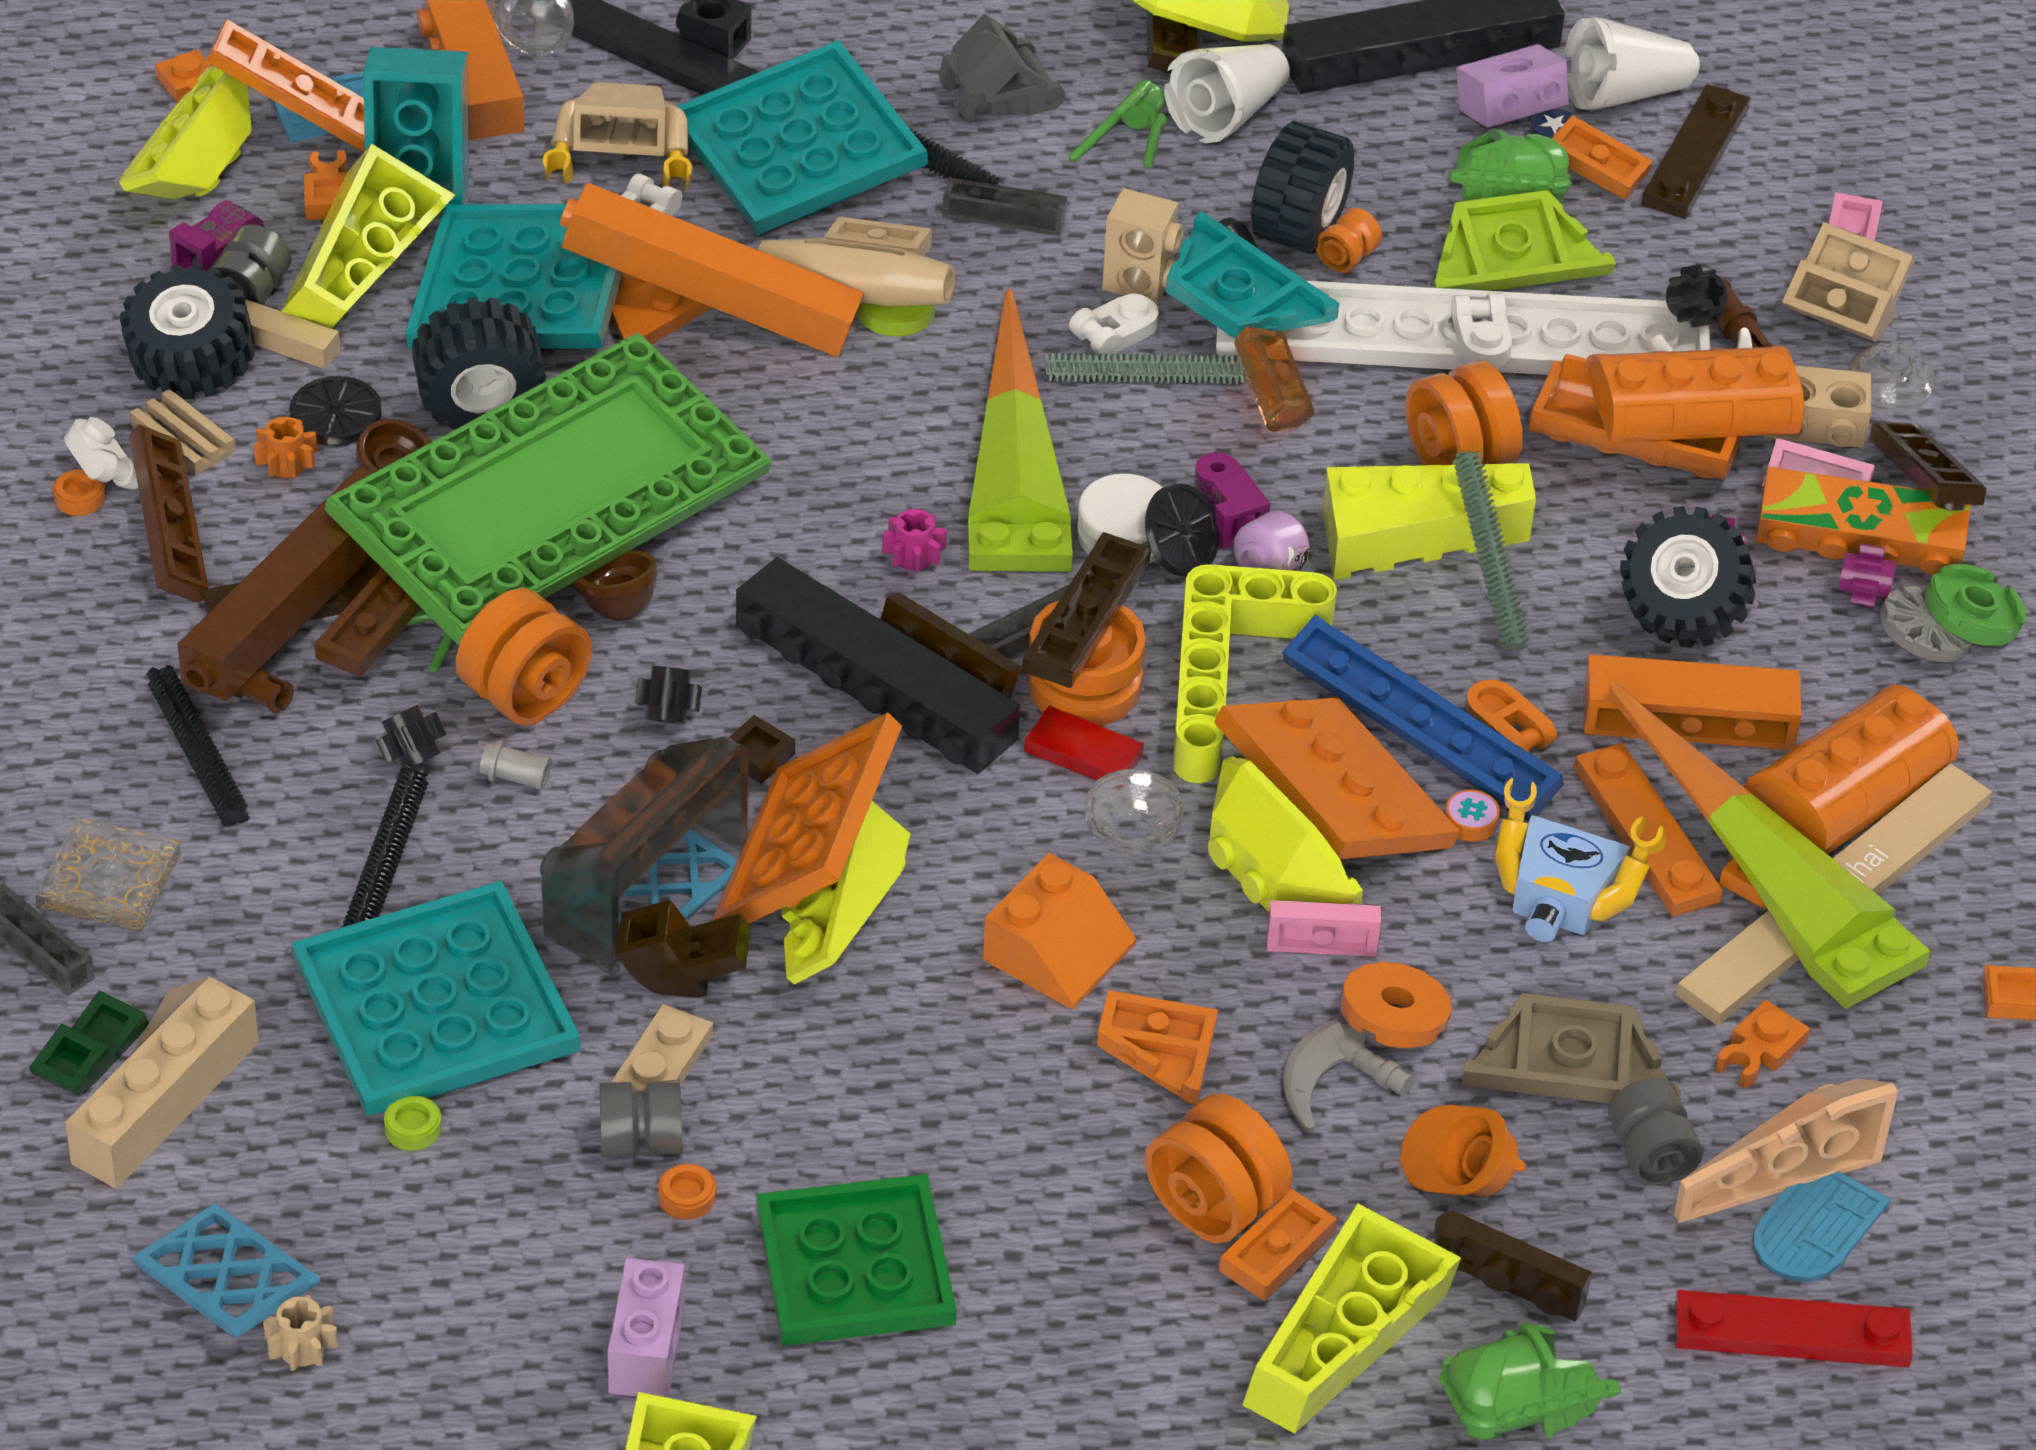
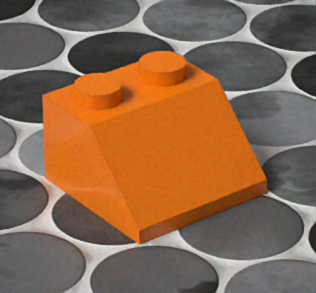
M1049 852L985 917L983 960L1069 1009L1074 1010L1136 945V937L1093 876Z

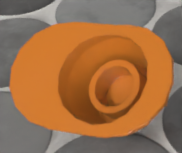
M1457 1105L1433 1107L1414 1121L1408 1128L1401 1144L1400 1164L1407 1180L1413 1187L1428 1193L1486 1197L1497 1194L1505 1188L1513 1177L1514 1172H1525L1526 1164L1518 1158L1517 1141L1506 1128L1504 1119L1497 1111L1485 1107Z

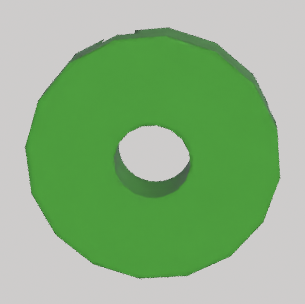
M1949 564L1941 567L1939 573L1933 574L1924 591L1925 605L1939 624L1965 641L1979 645L2003 646L2014 641L2027 618L2025 605L2015 589L2008 584L2003 589L2000 585L1994 583L1995 575L1986 569L1972 565Z

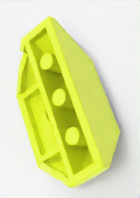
M1132 0L1154 15L1241 42L1264 41L1271 38L1275 41L1282 40L1284 25H1287L1289 4L1287 0Z
M215 66L206 68L198 78V82L193 89L181 98L118 179L124 191L174 200L191 194L199 197L212 191L220 182L218 176L228 164L239 157L241 154L240 146L252 132L248 85Z
M1234 756L1224 759L1212 812L1210 839L1208 842V851L1216 866L1220 869L1227 868L1241 883L1247 898L1253 903H1260L1268 912L1271 900L1361 905L1363 889L1354 877L1349 878L1346 875L1340 858L1314 824L1250 760L1236 759Z

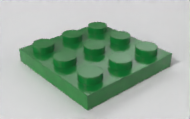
M928 1174L756 1194V1211L781 1346L956 1325L957 1309Z

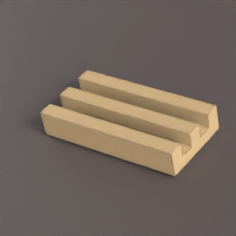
M171 389L161 393V402L154 398L147 401L144 412L138 407L130 411L131 425L134 428L140 424L176 438L154 421L158 419L174 431L178 438L202 453L204 456L201 458L181 442L186 469L195 476L235 453L234 439Z

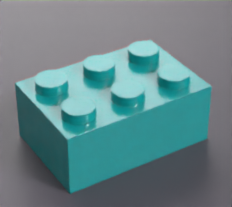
M370 47L363 70L365 151L371 144L375 145L453 193L455 196L447 205L464 204L469 185L468 52Z

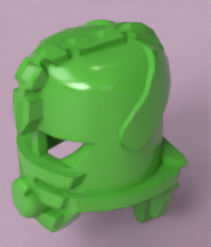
M1490 129L1473 141H1468L1467 144L1461 146L1458 154L1457 168L1448 172V177L1452 182L1462 184L1461 193L1465 201L1548 190L1562 203L1563 194L1568 192V188L1572 185L1570 174H1568V154L1556 140L1539 134L1527 133L1525 136L1507 135L1503 130Z
M1530 1323L1520 1324L1516 1334L1513 1330H1507L1499 1340L1458 1351L1454 1358L1449 1355L1442 1363V1372L1438 1376L1445 1393L1452 1403L1458 1420L1467 1430L1468 1437L1484 1441L1497 1439L1503 1433L1541 1423L1546 1437L1552 1438L1554 1432L1567 1426L1573 1427L1578 1420L1594 1413L1597 1404L1601 1402L1602 1398L1610 1399L1621 1393L1622 1389L1615 1379L1599 1380L1590 1361L1554 1359L1556 1356V1333L1553 1329L1544 1328L1542 1324L1534 1325Z

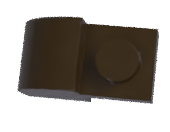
M669 899L621 913L616 956L639 984L655 993L669 996L704 997L707 995L708 979L746 969L751 927L741 913L691 927L672 900Z

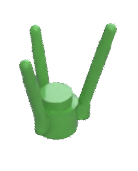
M1147 79L1136 83L1114 112L1069 155V160L1071 162L1077 161L1120 120H1123L1126 125L1133 129L1151 128L1143 161L1145 168H1151L1161 130L1167 122V118L1161 113L1166 103L1161 88Z

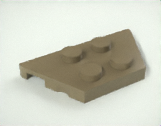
M1522 993L1509 1009L1508 1018L1498 1023L1486 1038V1045L1474 1060L1469 1058L1464 1064L1461 1086L1609 1104L1615 1094L1629 1084L1648 1078H1667L1661 1069L1662 1057L1654 1042L1645 1036L1643 1031L1644 1025L1633 1006ZM1674 1084V1086H1675V1088H1676V1090H1677V1092H1678V1094H1679V1097H1680L1681 1091H1680L1678 1085H1677V1084Z

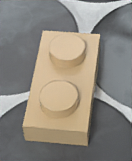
M662 1004L611 1082H632L637 1091L643 1090L648 1081L680 1080L681 1085L712 1038L713 1022Z

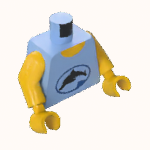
M1513 778L1508 780L1504 788V802L1509 809L1508 819L1502 818L1495 852V864L1503 888L1510 894L1515 895L1512 911L1528 917L1525 924V930L1528 935L1540 942L1554 940L1559 928L1584 935L1595 921L1604 922L1631 907L1650 867L1646 863L1648 856L1660 852L1666 844V834L1663 826L1660 825L1657 835L1653 840L1645 842L1640 840V835L1644 831L1647 821L1645 817L1636 819L1630 830L1635 844V848L1630 856V846L1534 815L1531 816L1529 823L1524 822L1525 812L1530 811L1536 802V785L1532 781L1530 797L1527 800L1516 801L1510 795Z

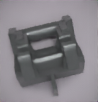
M983 14L953 46V53L943 55L939 80L947 91L955 88L956 77L963 86L959 110L966 122H972L976 118L975 110L983 102H986L985 107L991 116L998 115L999 117L1012 112H1021L1029 116L1058 108L1065 100V91L1061 85L1051 81L1035 57V47L1032 42L1026 37L1017 38L1013 31L986 14Z

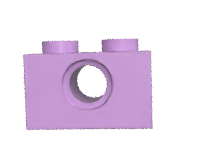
M1539 44L1456 67L1459 108L1464 114L1486 128L1569 105L1567 61Z
M626 1258L608 1347L609 1394L637 1397L638 1392L668 1398L685 1309V1264Z

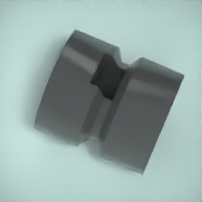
M244 225L235 232L222 254L217 257L209 270L211 268L220 270L223 278L230 276L236 282L238 290L241 289L244 299L264 305L273 288L278 285L291 265V253L286 243L271 230L258 225Z
M1663 1078L1642 1079L1627 1085L1612 1098L1608 1105L1607 1113L1620 1143L1626 1146L1625 1155L1638 1182L1652 1186L1679 1181L1697 1168L1702 1161L1704 1151L1690 1120L1687 1119V1112L1672 1082Z
M680 1080L648 1081L644 1089L637 1091L632 1082L599 1083L602 1158L634 1156L639 1147H645L651 1156L682 1154Z

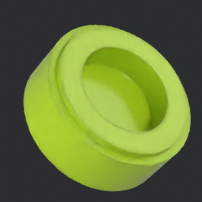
M408 1096L395 1101L387 1107L384 1113L386 1138L392 1145L403 1150L415 1151L431 1146L439 1138L442 1131L440 1109L433 1101L422 1096Z

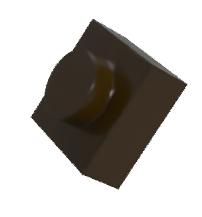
M753 715L720 744V760L762 784L776 772L778 767L784 765L795 755L796 739Z

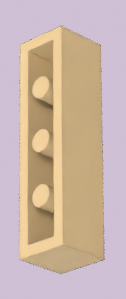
M245 299L255 338L254 345L326 369L341 351L339 331Z

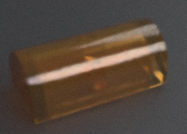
M1247 326L1235 338L1234 346L1267 429L1272 432H1279L1300 427L1316 413L1284 332Z

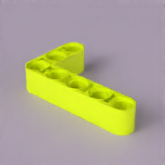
M1200 565L1188 573L1183 607L1173 756L1174 771L1180 778L1192 783H1205L1213 780L1220 772L1224 733L1217 727L1214 721L1221 707L1226 706L1230 634L1294 639L1314 615L1333 626L1337 589L1331 578L1315 572L1224 565Z

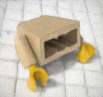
M598 82L593 83L581 96L568 100L561 106L551 142L555 148L548 150L543 156V167L548 182L550 174L558 169H563L565 184L573 180L574 170L569 151L574 150L650 156L666 155L669 158L664 162L662 186H669L671 177H680L685 180V191L690 187L692 164L685 158L688 155L687 117L679 107L670 101H664L660 87Z

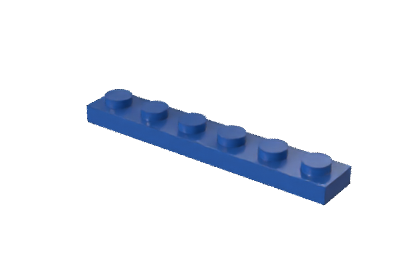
M1316 615L1282 651L1286 664L1484 793H1487L1504 806H1506L1504 802V788L1508 780L1513 778L1510 795L1516 801H1525L1530 797L1533 781L1537 788L1536 802L1530 811L1525 812L1524 819L1527 821L1530 820L1532 815L1537 816L1564 785L1561 773Z

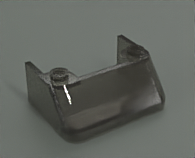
M727 736L669 745L663 750L655 751L649 757L645 766L563 844L550 849L543 858L540 874L542 875L544 937L614 976L620 970V960L616 956L619 933L618 898L693 826L698 827L738 851H742L748 838L747 748Z

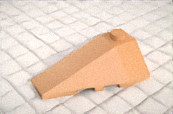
M1857 1078L1837 1085H1823L1815 1091L1805 1094L1680 1181L1674 1216L1678 1223L1780 1193L1786 1187L1799 1183H1808L1838 1171L1846 1173L1881 1162L1898 1095L1897 1088L1893 1083Z

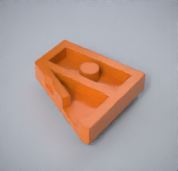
M1108 990L1098 1029L1097 1046L1188 1103L1198 1104L1217 1025L1218 1009Z

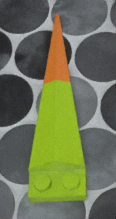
M1009 288L1005 292L968 515L969 571L1072 572L1071 514L1013 291Z
M1611 683L1609 698L1661 759L1709 822L1764 902L1807 973L1840 1005L1847 1009L1927 966L1931 951L1894 918L1895 908L1620 687Z

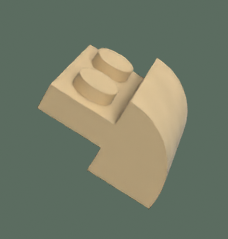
M1823 222L1806 260L1801 259L1782 300V305L1789 310L1877 342L1897 311L1895 304L1915 263L1914 256Z

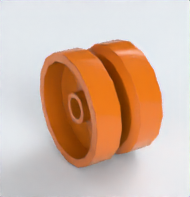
M1477 360L1456 367L1448 375L1437 373L1418 379L1409 386L1406 395V420L1412 444L1417 457L1423 465H1454L1453 460L1457 458L1455 455L1463 451L1468 453L1482 452L1478 456L1484 459L1480 464H1514L1518 461L1523 444V429L1519 409L1504 377L1491 363Z
M518 588L506 591L490 601L472 620L461 638L457 651L456 674L465 686L479 697L490 700L495 709L511 722L529 726L540 722L564 706L576 693L587 674L592 658V640L584 628L568 616L559 614L554 606L538 593L526 588Z
M1059 600L1048 604L1035 617L1030 630L1029 647ZM1123 605L1071 688L1027 674V685L1031 700L1042 713L1045 712L1048 706H1052L1099 726L1124 718L1138 704L1142 691L1144 674L1142 665L1146 649L1143 623L1131 609Z
M1223 1093L1207 1095L1185 1114L1180 1123H1173L1146 1147L1144 1165L1149 1182L1161 1204L1175 1219L1192 1232L1214 1244L1229 1243L1257 1217V1214H1263L1291 1189L1293 1175L1288 1153L1276 1132L1258 1112L1246 1103Z

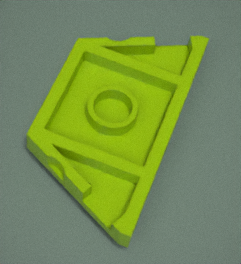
M1548 190L1455 202L1433 288L1494 291L1613 274L1616 262L1609 252L1602 255L1586 239L1588 230L1576 218L1567 215L1563 205Z

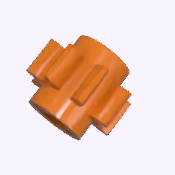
M278 417L268 422L265 429L256 430L257 443L253 445L255 464H268L269 477L296 478L297 475L304 471L305 467L314 468V453L317 452L316 433H304L301 420L292 417Z

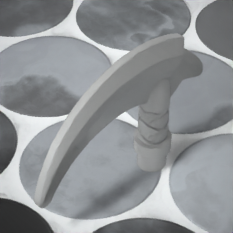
M1335 1019L1315 1028L1296 1044L1285 1065L1283 1088L1286 1102L1293 1116L1305 1131L1311 1132L1315 1129V1122L1310 1107L1312 1092L1319 1079L1333 1066L1346 1061L1350 1065H1354L1355 1068H1360V1071L1368 1076L1371 1075L1376 1080L1377 1085L1385 1090L1389 1088L1400 1096L1409 1091L1414 1078L1404 1072L1402 1067L1394 1061L1389 1060L1386 1062L1385 1059L1377 1054L1374 1055L1372 1051L1365 1048V1041L1375 1038L1376 1034L1368 1032L1364 1028L1362 1034H1360L1349 1023L1341 1024L1338 1019Z

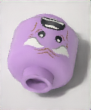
M1270 511L1241 527L1234 538L1233 546L1235 560L1239 567L1298 571L1303 568L1309 558L1310 550L1307 532L1303 525L1292 515L1283 511Z

